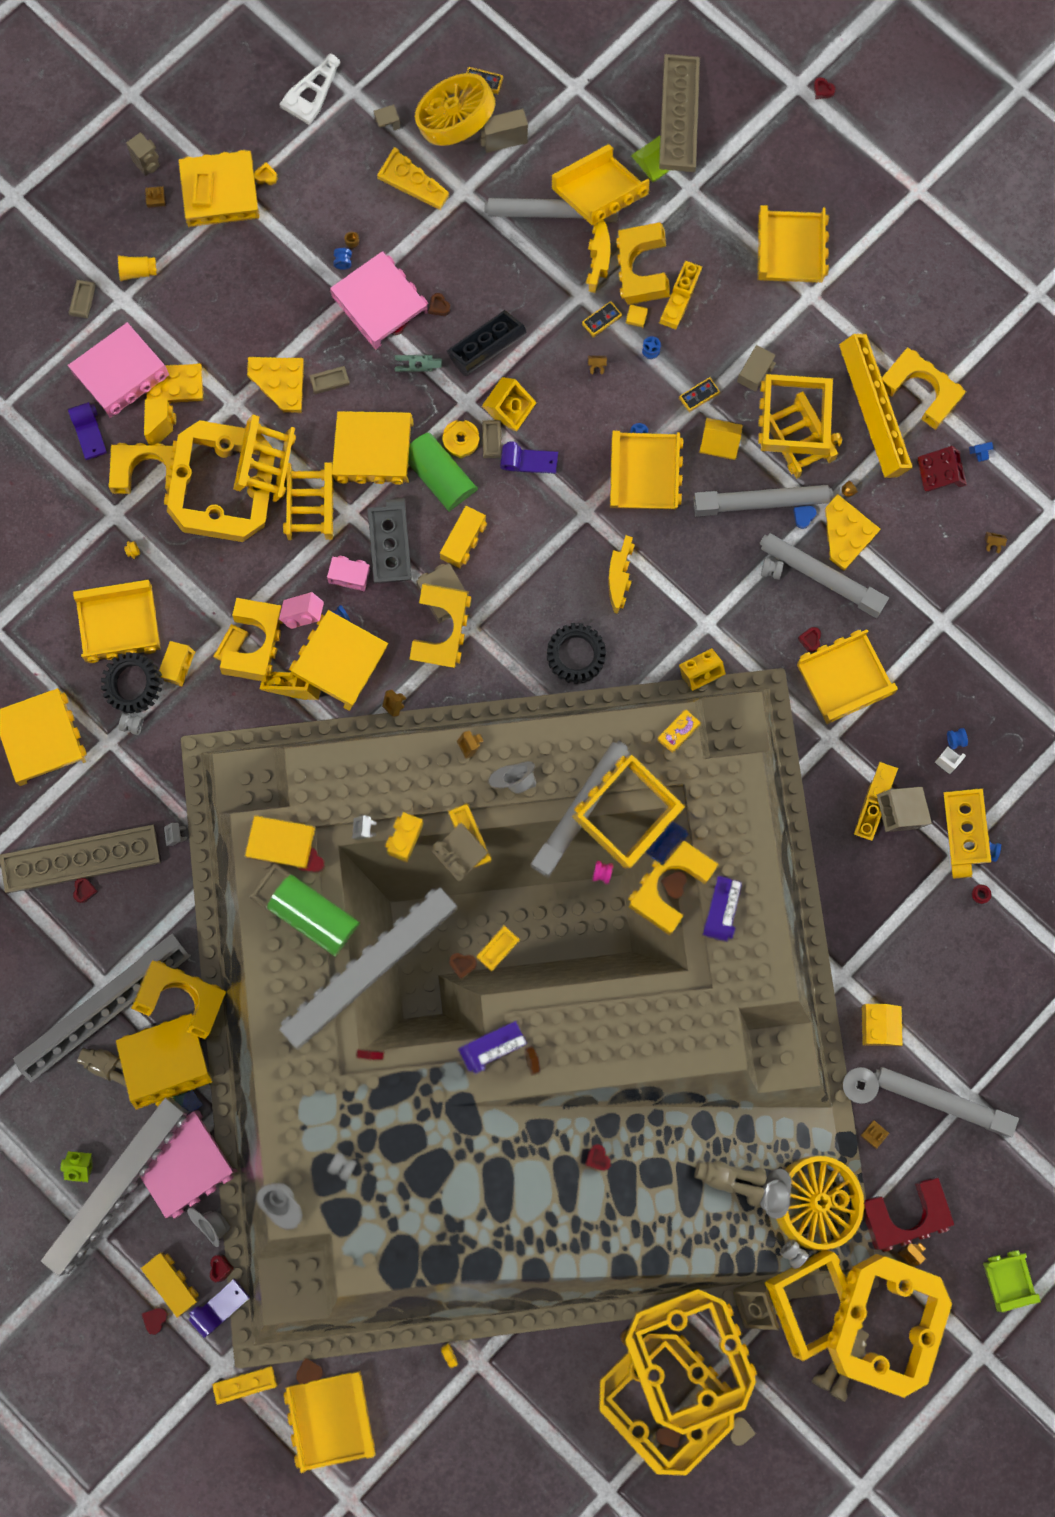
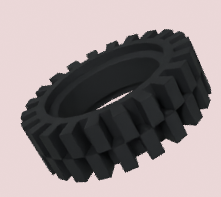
M571 623V626L564 625L563 629L559 628L556 630V633L551 636L547 648V661L549 662V668H552L553 674H557L560 680L563 678L565 682L569 683L572 681L573 684H578V682L586 683L588 679L589 681L592 680L602 670L605 662L606 650L602 636H599L595 629L594 631L591 630V626L587 625V627H584L582 623H579V625ZM582 638L592 646L594 658L587 667L574 670L566 667L561 662L559 649L566 640Z
M126 652V655L119 654V658L114 657L111 659L114 662L113 664L108 663L106 665L109 670H103L102 674L106 675L105 678H101V682L105 684L101 686V690L105 691L103 696L108 699V704L120 711L133 714L134 712L141 713V710L146 711L149 709L148 705L153 706L155 704L152 701L153 699L158 700L157 691H162V688L159 687V684H163V680L159 679L162 674L160 671H157L159 667L153 664V660L138 653ZM139 666L145 673L146 687L143 693L136 699L125 700L117 689L118 678L126 668Z

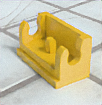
M170 641L159 669L162 674L159 678L164 679L165 682L182 687L195 651L188 645Z

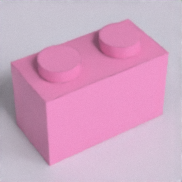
M344 556L332 557L327 575L328 583L365 591L370 574V566L362 560H356L355 562Z
M313 592L283 600L279 620L291 629L320 621L324 602Z

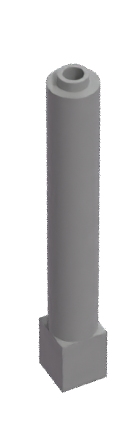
M488 198V202H484V213H488V217L583 218L564 199ZM618 212L606 217L604 221L617 222Z
M828 485L718 494L717 491L695 493L693 503L695 517L717 515L718 512L827 504L833 498L832 488H829Z
M771 533L768 536L764 535L760 542V545H762L761 550L856 603L858 605L857 608L875 618H878L889 597L877 590L862 586Z
M620 741L617 743L612 742L547 842L531 863V867L545 877H550L568 846L582 827L571 817L575 813L574 808L581 801L585 802L589 798L587 794L594 786L599 787L603 782L601 778L608 771L612 772L617 767L615 763L620 757H626L630 754L627 750L628 746ZM601 796L583 815L586 819L596 806Z
M881 1067L879 1070L876 1069L874 1072L880 1088L985 1127L987 1130L1007 1138L1014 1135L1019 1120L1018 1117L997 1109L993 1110L884 1067Z

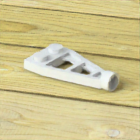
M328 54L318 67L289 90L280 102V107L310 125L321 110L336 68L340 64L339 59L333 54ZM319 74L326 78L322 87L312 82ZM306 88H311L317 92L316 98L312 103L300 97V94Z

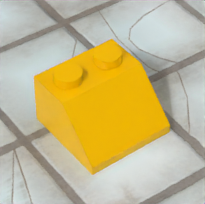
M502 377L482 407L492 418L501 421L502 424L517 432L537 402L516 379Z
M145 399L144 436L148 445L154 446V444L163 441L173 431V424H176V413H173V406H170L168 399Z
M864 1004L862 1006L863 1045L903 1046L902 1006Z

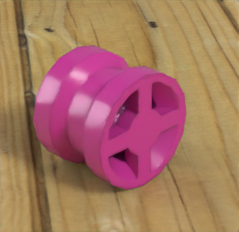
M597 860L592 881L602 880L605 884H609L613 864H603Z

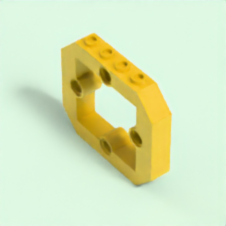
M199 420L178 434L177 441L173 440L172 452H175V458L170 459L169 469L173 471L172 476H168L166 487H170L169 494L165 493L164 505H167V513L182 532L244 542L264 528L270 492L262 489L255 490L249 485L247 486V493L253 498L250 519L224 515V511L219 505H210L205 512L183 508L186 485L190 483L192 474L189 466L192 444L215 447V452L219 457L227 458L231 456L233 451L241 452L245 428ZM256 434L255 441L258 444L272 448L262 434ZM226 443L229 445V448L224 449L220 444ZM259 451L252 452V454L259 455L258 462L270 466L274 465L275 456ZM257 470L256 476L251 478L271 484L272 474ZM184 472L187 476L179 477L177 473ZM215 513L219 518L212 519L209 515Z
M875 1254L853 1266L848 1273L847 1285L840 1298L841 1304L834 1316L835 1323L828 1335L827 1348L839 1374L904 1398L928 1384L952 1303L940 1277L886 1256ZM875 1276L887 1280V1288L893 1294L906 1297L912 1294L914 1290L928 1296L920 1325L913 1327L909 1333V1339L913 1344V1348L904 1375L889 1370V1361L879 1354L870 1352L863 1359L850 1355L859 1325L865 1320L867 1315L865 1306ZM902 1281V1286L899 1289V1283ZM854 1307V1308H855V1312H854V1314L851 1316V1310H852V1308ZM877 1361V1367L874 1369V1363Z
M697 1288L636 1312L624 1339L654 1420L681 1434H686L745 1410L756 1383L754 1376L757 1375L753 1363L749 1364L746 1357L749 1356L746 1344H741L739 1336L742 1335L737 1323L734 1324L731 1316L734 1313L730 1304H726L725 1301ZM708 1308L720 1337L719 1348L727 1355L738 1386L717 1395L710 1389H701L696 1395L695 1404L670 1413L660 1384L664 1381V1372L658 1365L651 1363L641 1335L664 1325H667L672 1330L680 1331L687 1325V1316ZM674 1314H679L682 1318L681 1323L677 1326L671 1323V1318ZM728 1339H733L735 1342V1347L732 1350H726L725 1342ZM653 1369L659 1373L655 1381H651L648 1378L649 1371ZM706 1394L712 1396V1402L708 1406L702 1404V1398Z
M646 1333L642 1337L650 1360L666 1347L686 1369L687 1377L693 1383L700 1384L703 1389L712 1390L716 1395L732 1389L725 1381L721 1383L716 1378L719 1374L711 1366L707 1368L702 1363L704 1358L697 1350L694 1352L688 1347L690 1342L683 1335L679 1337L677 1334ZM627 1351L600 1378L599 1410L656 1474L687 1475L734 1428V1414L700 1427L701 1436L699 1438H692L691 1432L686 1433L685 1435L688 1440L666 1459L648 1439L649 1429L645 1422L639 1419L632 1421L612 1399L632 1379L640 1382L638 1376L634 1374L635 1367L629 1351ZM695 1367H701L702 1375L699 1378L692 1376V1370ZM638 1425L642 1426L643 1434L641 1436H634L633 1428Z

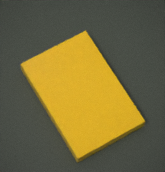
M254 816L245 857L306 868L315 827Z

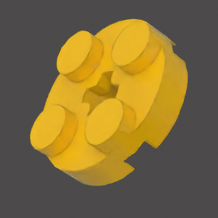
M466 420L452 421L445 427L443 432L444 448L448 453L458 458L471 455L479 444L478 429L473 423ZM458 435H459V436H463V435H464V436H465V438H464L465 441H464V442H458V441H457V440H458L457 436H458Z

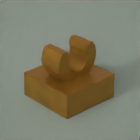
M163 186L145 188L147 208L166 206Z
M588 356V365L591 366L590 373L593 374L594 368L599 367L600 374H603V366H607V357Z
M986 532V550L989 552L990 547L996 545V553L999 554L1001 546H1006L1007 538L1005 535Z
M392 689L387 690L382 707L392 717L399 716L400 709L404 708L402 700H406V697L402 693L396 694Z
M468 730L461 734L457 743L467 759L473 757L481 746L480 743L484 740L480 734L473 736L471 731Z
M872 1120L860 1136L877 1149L889 1133L876 1121Z
M921 1242L917 1245L911 1243L898 1252L912 1267L920 1265L926 1259L921 1254L926 1249Z

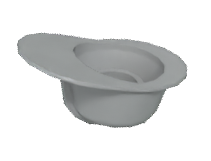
M527 761L502 767L491 774L489 784L494 788L507 787L514 793H522L536 786L532 773L534 764Z
M783 1169L772 1171L762 1187L764 1188V1194L760 1205L770 1217L775 1219L786 1215L790 1205L791 1177Z
M272 1183L260 1188L256 1198L258 1205L275 1224L284 1229H293L301 1222V1208L293 1199L292 1190L287 1185Z
M189 1208L187 1212L191 1221L207 1236L215 1247H219V1239L230 1230V1225L225 1218L215 1211L200 1214L197 1210Z

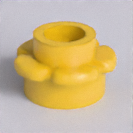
M127 541V546H124L125 552L128 557L131 556L135 559L136 556L140 555L139 548L135 541Z

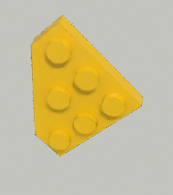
M248 357V378L259 386L261 391L270 400L272 399L283 412L302 413L303 358Z
M837 494L825 508L830 560L845 571L878 534L880 528Z

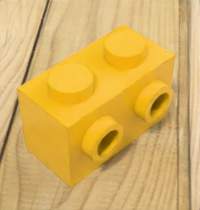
M712 648L679 664L682 678L692 691L726 675L723 661Z
M404 812L401 817H397L393 827L396 829L393 836H389L385 846L388 848V855L408 863L424 825L422 819Z

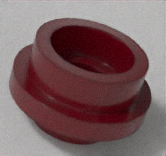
M980 884L973 888L972 898L976 903L985 904L991 899V890L986 885ZM979 891H982L984 893L983 898H980L978 896Z

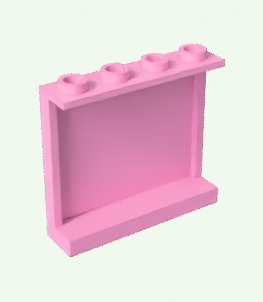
M383 251L330 288L333 299L375 350L381 346L382 339L420 312L428 313L427 300L424 296H419L414 284L405 279L404 272L400 268L397 269L393 259L389 255L386 256Z
M128 322L68 365L76 379H79L106 411L109 418L118 414L123 408L133 403L138 397L148 392L153 386L162 382L169 375L163 362Z
M199 1110L193 1111L186 1116L187 1121L181 1128L177 1127L169 1144L165 1143L161 1148L162 1154L148 1165L150 1167L149 1171L143 1177L140 1176L165 1218H177L184 1213L183 1209L186 1206L192 1207L201 1201L199 1197L205 1193L207 1196L217 1190L216 1186L221 1182L226 1184L234 1178L233 1174L237 1172L236 1169H232L201 1120L203 1116Z

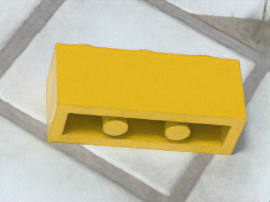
M465 506L440 551V559L458 568H461L462 564H466L470 557L469 551L471 548L474 549L478 543L479 538L477 537L479 533H483L486 529V515Z
M161 1252L140 1269L178 1318L199 1302L197 1298L199 1294L193 1286L189 1288L185 1282L187 1278L180 1269L178 1271L175 1269L173 1258L168 1253L165 1255L164 1252Z

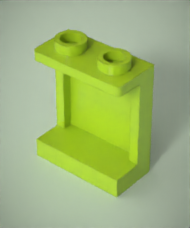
M1019 1250L1007 1253L1008 1257L1000 1258V1255L989 1257V1262L983 1263L998 1312H1005L1041 1302L1039 1294H1036L1025 1261V1258H1027L1026 1253H1020Z

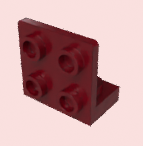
M949 446L918 457L924 491L929 492L950 484H955L958 487L967 485L960 451L955 447Z

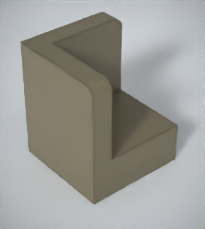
M394 105L374 110V119L380 128L392 125L393 131L400 129V120Z

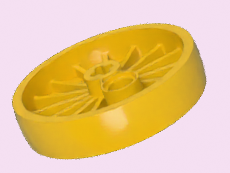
M473 73L458 74L441 81L424 95L416 108L415 122L421 134L429 143L439 146L452 145L474 135L487 123L495 108V97L488 83L480 75Z
M808 1156L791 1163L785 1170L791 1177L792 1187L805 1197L790 1194V1198L805 1201L806 1203L789 1206V1209L806 1208L791 1219L788 1211L782 1218L776 1219L781 1230L790 1240L795 1239L799 1246L807 1249L829 1250L843 1245L856 1233L863 1217L864 1197L858 1179L845 1164L831 1157ZM813 1162L821 1163L818 1182H816ZM805 1165L808 1167L810 1184L800 1169ZM829 1165L834 1170L823 1187L826 1166ZM795 1173H797L806 1190L792 1180ZM839 1173L844 1181L827 1192ZM847 1185L850 1191V1195H848L844 1190L840 1189ZM836 1194H838L840 1197V1203L838 1205L835 1202ZM850 1198L852 1202L851 1210L845 1208L849 1204ZM830 1208L850 1213L848 1224L833 1213ZM807 1213L796 1231L792 1223ZM828 1215L844 1227L840 1235ZM811 1219L807 1240L801 1234ZM824 1221L834 1237V1240L827 1242ZM817 1223L819 1228L821 1244L814 1243V1236Z

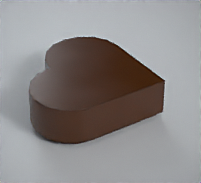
M433 294L430 300L429 314L448 315L451 311L450 304L445 301L442 294Z
M675 872L660 882L670 898L679 899L684 892L683 886L686 884L687 878L684 873Z
M455 953L449 959L451 968L460 980L477 966L476 958L472 955L463 956L460 953Z
M534 1047L524 1048L531 1075L539 1074V1057Z
M305 1358L296 1373V1379L300 1384H307L310 1380L317 1381L322 1377V1368Z
M665 1426L656 1431V1440L660 1444L678 1448L681 1433Z

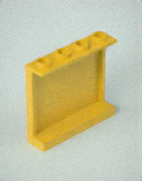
M608 144L552 175V189L591 225H594L648 195L650 180L646 179L641 182L613 157V147Z
M240 150L234 153L223 152L218 155L206 154L201 157L179 159L185 219L188 227L260 218L251 151ZM194 171L213 172L211 208L192 207Z
M760 206L758 213V280L823 283L824 277L828 276L829 266L826 265V259H828L829 249L826 248L829 232L826 231L829 216L826 215V208H823L821 213L768 211V206Z
M337 411L332 476L335 481L339 483L354 481L359 484H365L366 482H374L376 484L392 482L396 485L409 483L407 469L411 427H413L411 413Z
M612 431L610 508L677 510L678 505H681L682 494H678L679 486H682V475H679V468H682L683 456H679L680 449H683V438H680V432H677V434H648Z
M149 580L73 592L74 600L77 603L83 654L81 656L85 662L96 663L100 659L106 658L111 660L114 657L118 658L119 654L126 655V652L152 654L156 650H161L152 585Z
M328 610L325 615H321L320 621L317 622L319 626L316 631L312 629L307 639L310 641L307 646L303 644L298 653L300 655L298 661L294 660L289 668L291 671L289 678L292 679L293 676L302 679L345 703L343 708L350 711L384 654L388 643Z
M857 630L851 633L849 638L844 639V637L835 640L831 646L823 645L813 654L808 652L800 656L797 666L826 724L894 695L898 690L895 683L891 684L867 637L868 630L862 632Z
M58 688L0 709V737L15 782L19 786L27 784L29 779L79 761L86 762L84 756H87L86 750L83 745H80L78 740L81 738L77 727L74 728L72 721H75L71 710L68 711L66 706L69 703L65 692L62 693Z
M192 1013L182 1015L171 1021L162 1022L160 1025L152 1028H145L132 1035H125L121 1039L116 1040L129 1099L136 1110L162 1101L165 1098L212 1083L198 1036L187 1032L193 1017Z
M361 1371L310 1381L307 1384L291 1385L286 1388L287 1392H284V1401L286 1405L289 1404L290 1408L287 1418L289 1426L292 1425L294 1434H291L292 1446L296 1447L298 1454L295 1455L296 1468H300L301 1473L306 1470L365 1457L366 1459L375 1457Z

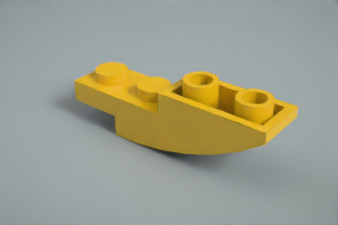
M604 219L594 224L592 234H595L594 239H590L588 250H591L590 257L592 258L590 268H593L592 274L588 273L586 284H589L588 291L596 293L599 278H607L609 270L610 238Z
M688 261L684 262L659 324L677 329L702 269L701 266Z
M627 535L625 536L621 552L613 550L609 568V596L614 613L617 614L620 608H624L626 598L623 597L624 592H629L632 582L628 580L630 574L625 572H627L630 563L626 561L628 554L632 555L635 544H632L633 537Z
M882 762L878 763L873 780H871L854 835L873 840L882 816L877 794L891 789L898 768Z

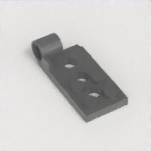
M405 498L387 499L386 507L367 508L374 584L412 580ZM385 521H391L393 523V528L391 530L387 531L383 529V523ZM388 539L395 542L394 548H385V541ZM394 558L397 561L396 566L393 568L387 567V559Z

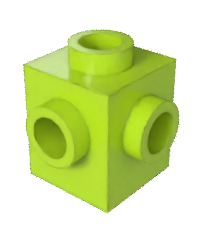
M68 1151L66 1158L62 1159L60 1170L64 1173V1180L88 1182L93 1169L92 1153Z

